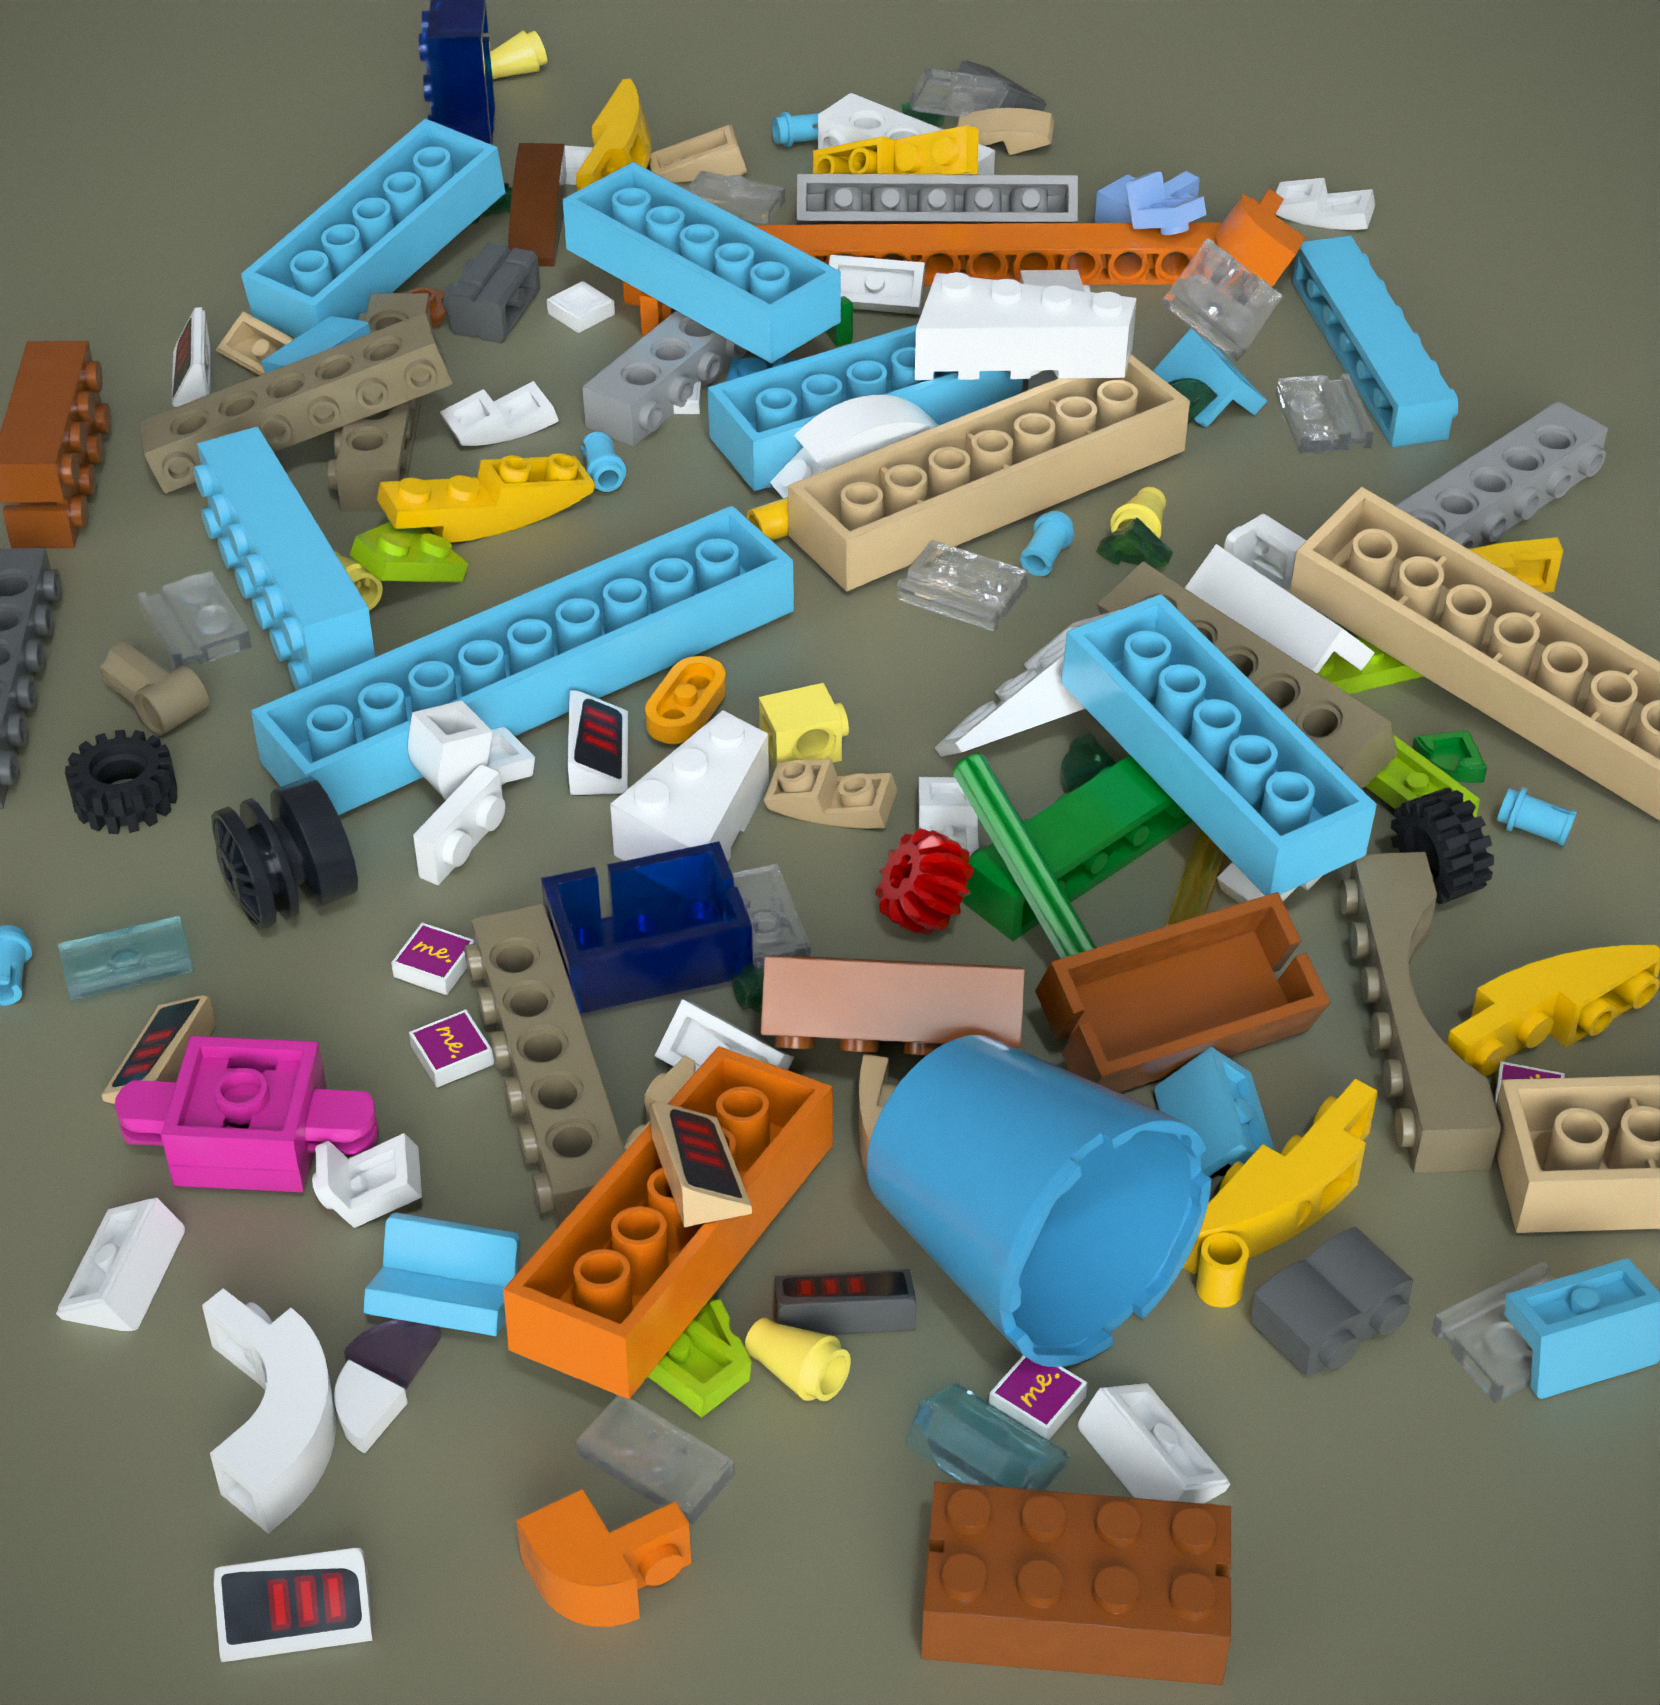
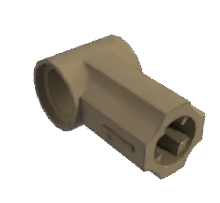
M126 641L118 643L109 649L105 662L100 666L103 682L134 704L135 710L143 724L157 736L166 734L209 707L207 691L202 681L190 668L183 665L172 670L140 645L132 646Z

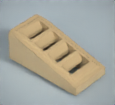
M732 125L718 128L653 152L650 155L649 161L653 173L672 183L733 177L748 173Z

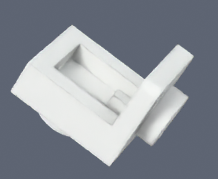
M1263 513L1248 523L1233 529L1225 540L1224 549L1287 592H1290L1296 551L1307 540Z
M405 1133L349 1159L330 1141H325L315 1147L316 1173H314L312 1178L314 1191L324 1207L334 1209L353 1228L422 1198L419 1148Z

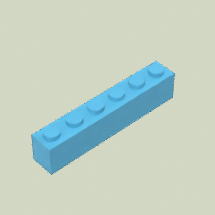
M1352 236L1303 242L1295 255L1292 284L1390 446L1399 447L1448 440L1452 419L1456 418L1458 414L1457 395L1454 389L1449 388L1442 378L1436 361L1431 360L1424 350L1419 335L1412 331L1404 319L1401 307L1395 305L1387 292L1384 281L1375 274L1370 266L1368 256L1361 252Z

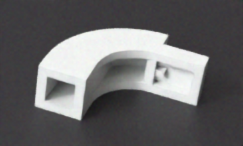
M868 395L847 400L814 417L794 435L803 448L770 483L783 498L788 497V485L937 427L938 424L917 405L900 397Z
M223 1288L202 1305L212 1347L263 1387L265 1394L251 1418L210 1452L220 1494L269 1534L306 1500L324 1474L335 1443L337 1428L336 1409L325 1355L319 1340L307 1322L292 1308H289L272 1322L266 1312L257 1304L249 1302L244 1305Z

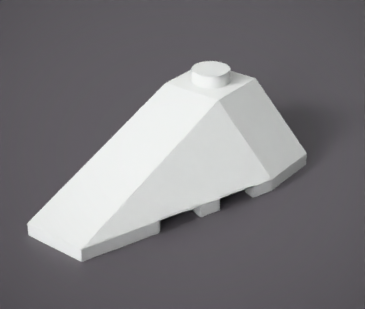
M1119 610L1072 623L1024 663L1027 671L1014 679L1005 681L995 691L1001 700L998 704L990 701L982 705L934 748L942 757L962 753L1086 709L1061 683L1066 634L1069 630Z

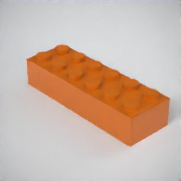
M718 1046L667 1104L718 1118L752 1205V1214L684 1227L652 1140L650 1123L503 1289L509 1351L630 1399L833 1146V1086Z

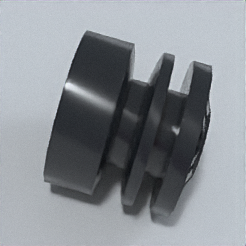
M311 776L279 787L271 792V820L260 804L252 798L244 800L239 805L240 817L229 806L217 810L211 815L216 855L226 885L250 923L258 931L276 923V909L286 920L299 914L298 886L307 899L317 908L358 891L355 860L341 820L326 791Z

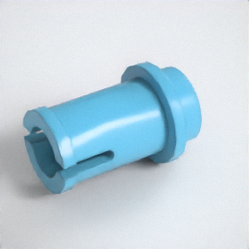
M785 111L780 114V117H774L772 120L774 142L776 144H783L785 148H791L793 143L817 141L818 128L814 129L812 126L818 125V114L820 113L791 116L789 112Z
M603 432L588 434L582 440L585 446L581 445L580 447L582 455L587 462L586 471L595 482L594 488L603 492L614 491L621 486L626 477L625 463L615 454L612 439L608 434Z
M1050 511L1038 517L1034 524L1035 534L1021 554L1020 563L1022 567L1032 575L1045 576L1049 574L1060 551L1068 547L1074 539L1073 522L1066 514L1059 511Z
M1522 787L1520 792L1509 788L1500 808L1497 821L1507 824V831L1512 832L1513 828L1516 827L1556 842L1564 847L1577 811H1570L1527 795L1528 789Z
M12 925L0 926V1006L12 1005L21 999L24 963L32 956V943L28 939L27 934L21 928Z

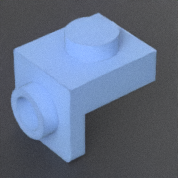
M1150 172L1130 180L1126 184L1127 202L1131 213L1133 229L1160 228L1161 235H1172L1189 230V222L1206 216L1204 196L1166 199L1161 172Z

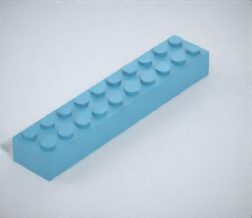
M729 506L251 710L260 762L281 787L309 776L313 777L328 794L338 815L343 814L423 778L411 763L408 754L412 712L463 701L491 730L506 727L514 736L568 713L570 690L580 691L599 699L675 665L682 659L695 656L793 612V560L735 507Z

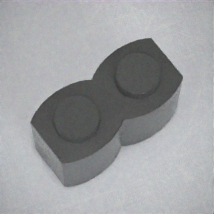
M1352 1227L1324 1242L1306 1260L1293 1263L1268 1279L1254 1293L1250 1322L1306 1377L1314 1375L1326 1367L1329 1370H1336L1352 1358L1358 1349L1359 1342L1369 1339L1378 1333L1381 1336L1389 1335L1405 1321L1410 1312L1409 1299L1413 1279L1357 1227Z

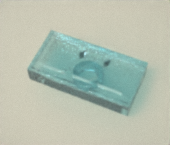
M180 915L58 944L70 1001L194 972Z

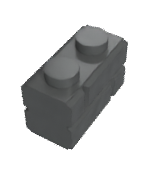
M487 243L475 260L469 259L465 264L462 278L456 285H449L444 295V310L449 313L450 330L455 335L471 338L479 335L481 340L501 343L540 290L538 256H536L535 252L518 248L510 251L507 246Z

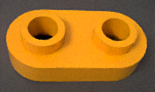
M692 656L677 662L645 705L646 729L649 735L657 741L675 745L684 743L700 730L726 695V671L724 666L719 661L705 656Z

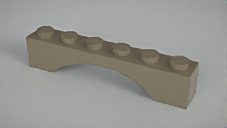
M1426 852L1366 854V856L1352 862L1350 878L1341 880L1339 898L1342 914L1351 915L1352 918L1350 928L1352 957L1354 959H1362L1363 963L1360 981L1362 999L1365 1004H1373V1045L1375 1050H1384L1386 1058L1383 1065L1384 1091L1387 1098L1396 1099L1398 1107L1395 1112L1397 1144L1399 1147L1408 1148L1413 1173L1491 1170L1501 1125L1488 1078L1464 1062L1438 1036L1423 1014L1411 984L1409 965L1414 954L1429 937L1437 898Z

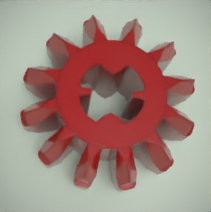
M920 828L913 835L905 833L900 839L898 849H890L888 851L889 860L886 867L879 870L883 877L882 882L876 888L875 895L881 899L879 912L889 917L890 921L899 924L901 928L910 932L930 935L935 929L944 931L949 925L952 914L960 915V903L963 897L970 894L966 887L967 882L973 876L974 868L968 864L969 851L962 848L958 842L949 839L948 836L937 831H927Z

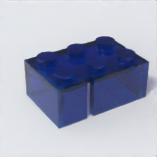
M431 0L430 9L422 11L423 33H419L420 60L426 61L427 74L423 75L425 102H430L431 114H428V120L493 145L496 106L490 38L483 37V33H488L489 31L486 0Z
M720 841L607 864L610 917L601 918L599 882L595 867L541 878L543 903L580 1014L754 976L752 923L738 887H734V877Z

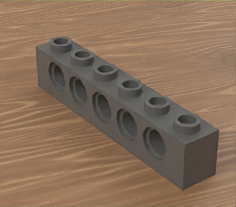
M46 548L0 549V809L4 808L9 785L17 783L18 760L16 753L18 746L26 745L27 721L25 716L27 709H33L36 703L34 678L36 672H42L44 669L45 652L43 641L44 637L51 636L53 631L52 603L59 602L61 598L60 574L57 569L50 568Z

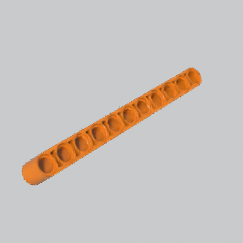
M1189 222V230L1172 235H1161L1160 228L1133 229L1132 223L754 225L829 265L830 255L850 254L853 257L924 262L926 268L924 286H932L936 273L949 274L954 272L964 273L969 277L991 280L1012 279L1020 283V270H1078L1083 285L1226 284L1236 280L1242 273L1224 254L1215 255L1218 252H1222L1216 239V232L1222 222ZM1081 252L1085 253L1084 255L1079 256L1074 255L1076 253ZM1127 252H1131V253H1132V254H1130V255H1121V254L1127 253ZM1173 252H1179L1178 254H1175V255H1168V254L1173 253ZM892 253H893V254H898L897 256H893V257L885 256V255H887V254H892ZM938 253L945 254V255H943V256H938V257H937V256H932V255L938 254ZM984 253H991L989 256H979ZM1030 253H1039L1034 256H1027Z

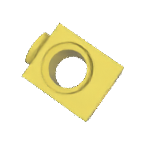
M824 683L759 697V729L768 733V754L774 770L778 762H789L797 759H831L833 763L842 761V737L849 734L848 718L842 703L834 704Z

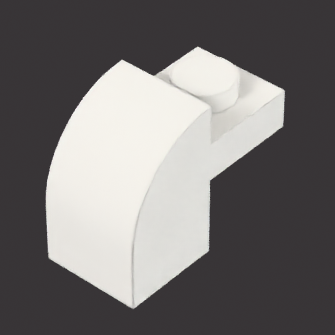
M463 701L412 712L408 739L410 761L445 800L453 794L480 764L499 771L501 785L533 775L535 756L506 727L491 730Z

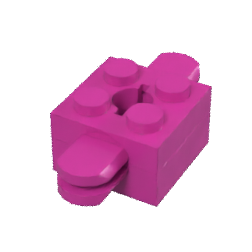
M190 1036L177 1082L133 1080L125 1085L115 1098V1111L125 1142L131 1145L164 1146L173 1186L304 1193L313 1153H316L315 1147L317 1145L330 1141L344 1155H358L374 1147L379 1137L375 1104L371 1095L366 1091L327 1089L319 1042Z

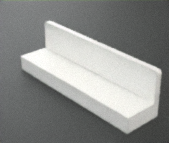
M1217 544L1185 586V589L1315 673L1320 671L1333 652L1361 671L1375 653L1343 628Z

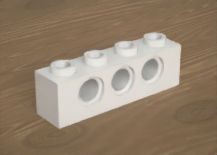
M850 93L818 114V149L881 136L896 140L943 129ZM978 144V175H994L995 150Z

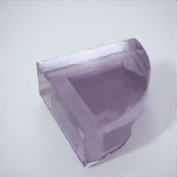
M399 1319L383 1322L361 1333L344 1350L346 1363L348 1360H351L396 1385L407 1389L442 1338L440 1326Z

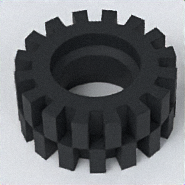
M115 730V738L107 740L105 733L95 736L96 745L93 746L85 741L79 745L80 754L72 752L68 758L70 766H65V775L74 812L77 813L78 819L83 824L89 822L93 830L100 832L106 824L109 834H119L120 826L128 825L129 833L140 831L139 822L145 821L151 827L158 823L156 813L166 817L171 812L170 803L176 804L178 798L176 790L178 788L170 752L166 744L161 745L160 739L154 735L146 740L144 731L135 730L132 737H126L125 730ZM123 779H133L121 784H111Z
M1443 788L1402 803L1394 811L1396 819L1391 820V829L1397 833L1396 836L1391 837L1392 847L1399 848L1400 853L1426 852L1437 892L1436 903L1438 905L1483 889L1487 886L1486 881L1491 880L1493 872L1488 867L1494 865V855L1486 851L1487 847L1492 846L1490 835L1483 836L1481 828L1486 824L1482 816L1476 818L1473 816L1476 808L1470 800L1463 802V793L1458 790L1452 792L1451 788Z

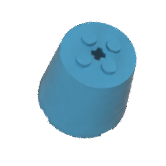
M969 1035L949 1041L925 1056L906 1074L890 1095L878 1117L870 1139L867 1155L868 1182L875 1198L1017 1351L1034 1363L1047 1367H1065L1093 1358L1114 1345L1110 1333L1128 1317L1135 1313L1144 1319L1153 1310L1177 1278L1194 1247L1205 1218L1211 1190V1178L1201 1172L1200 1155L1207 1151V1148L1199 1134L1190 1126L1164 1112L985 1035Z

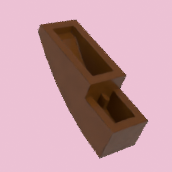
M519 143L510 208L508 248L510 251L514 248L534 251L536 256H538L539 266L555 267L564 216L562 200L567 178L565 144Z

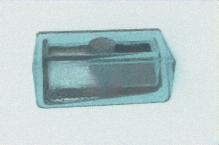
M958 1383L920 1402L906 1438V1445L910 1450L963 1484L1045 1490L1066 1466L1070 1457L1064 1449Z

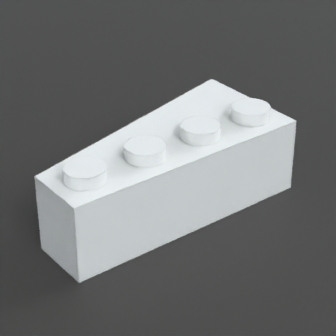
M958 272L949 274L936 273L916 327L915 380H933L934 371H958V380L979 379L980 371L1010 372V379H1030V376L1036 375L1042 370H1054L1058 378H1125L1133 347L1137 298L1120 296L1117 293L1107 291L1093 293L1070 290L1061 285L1046 287L1022 284L1012 279L991 280L975 278Z

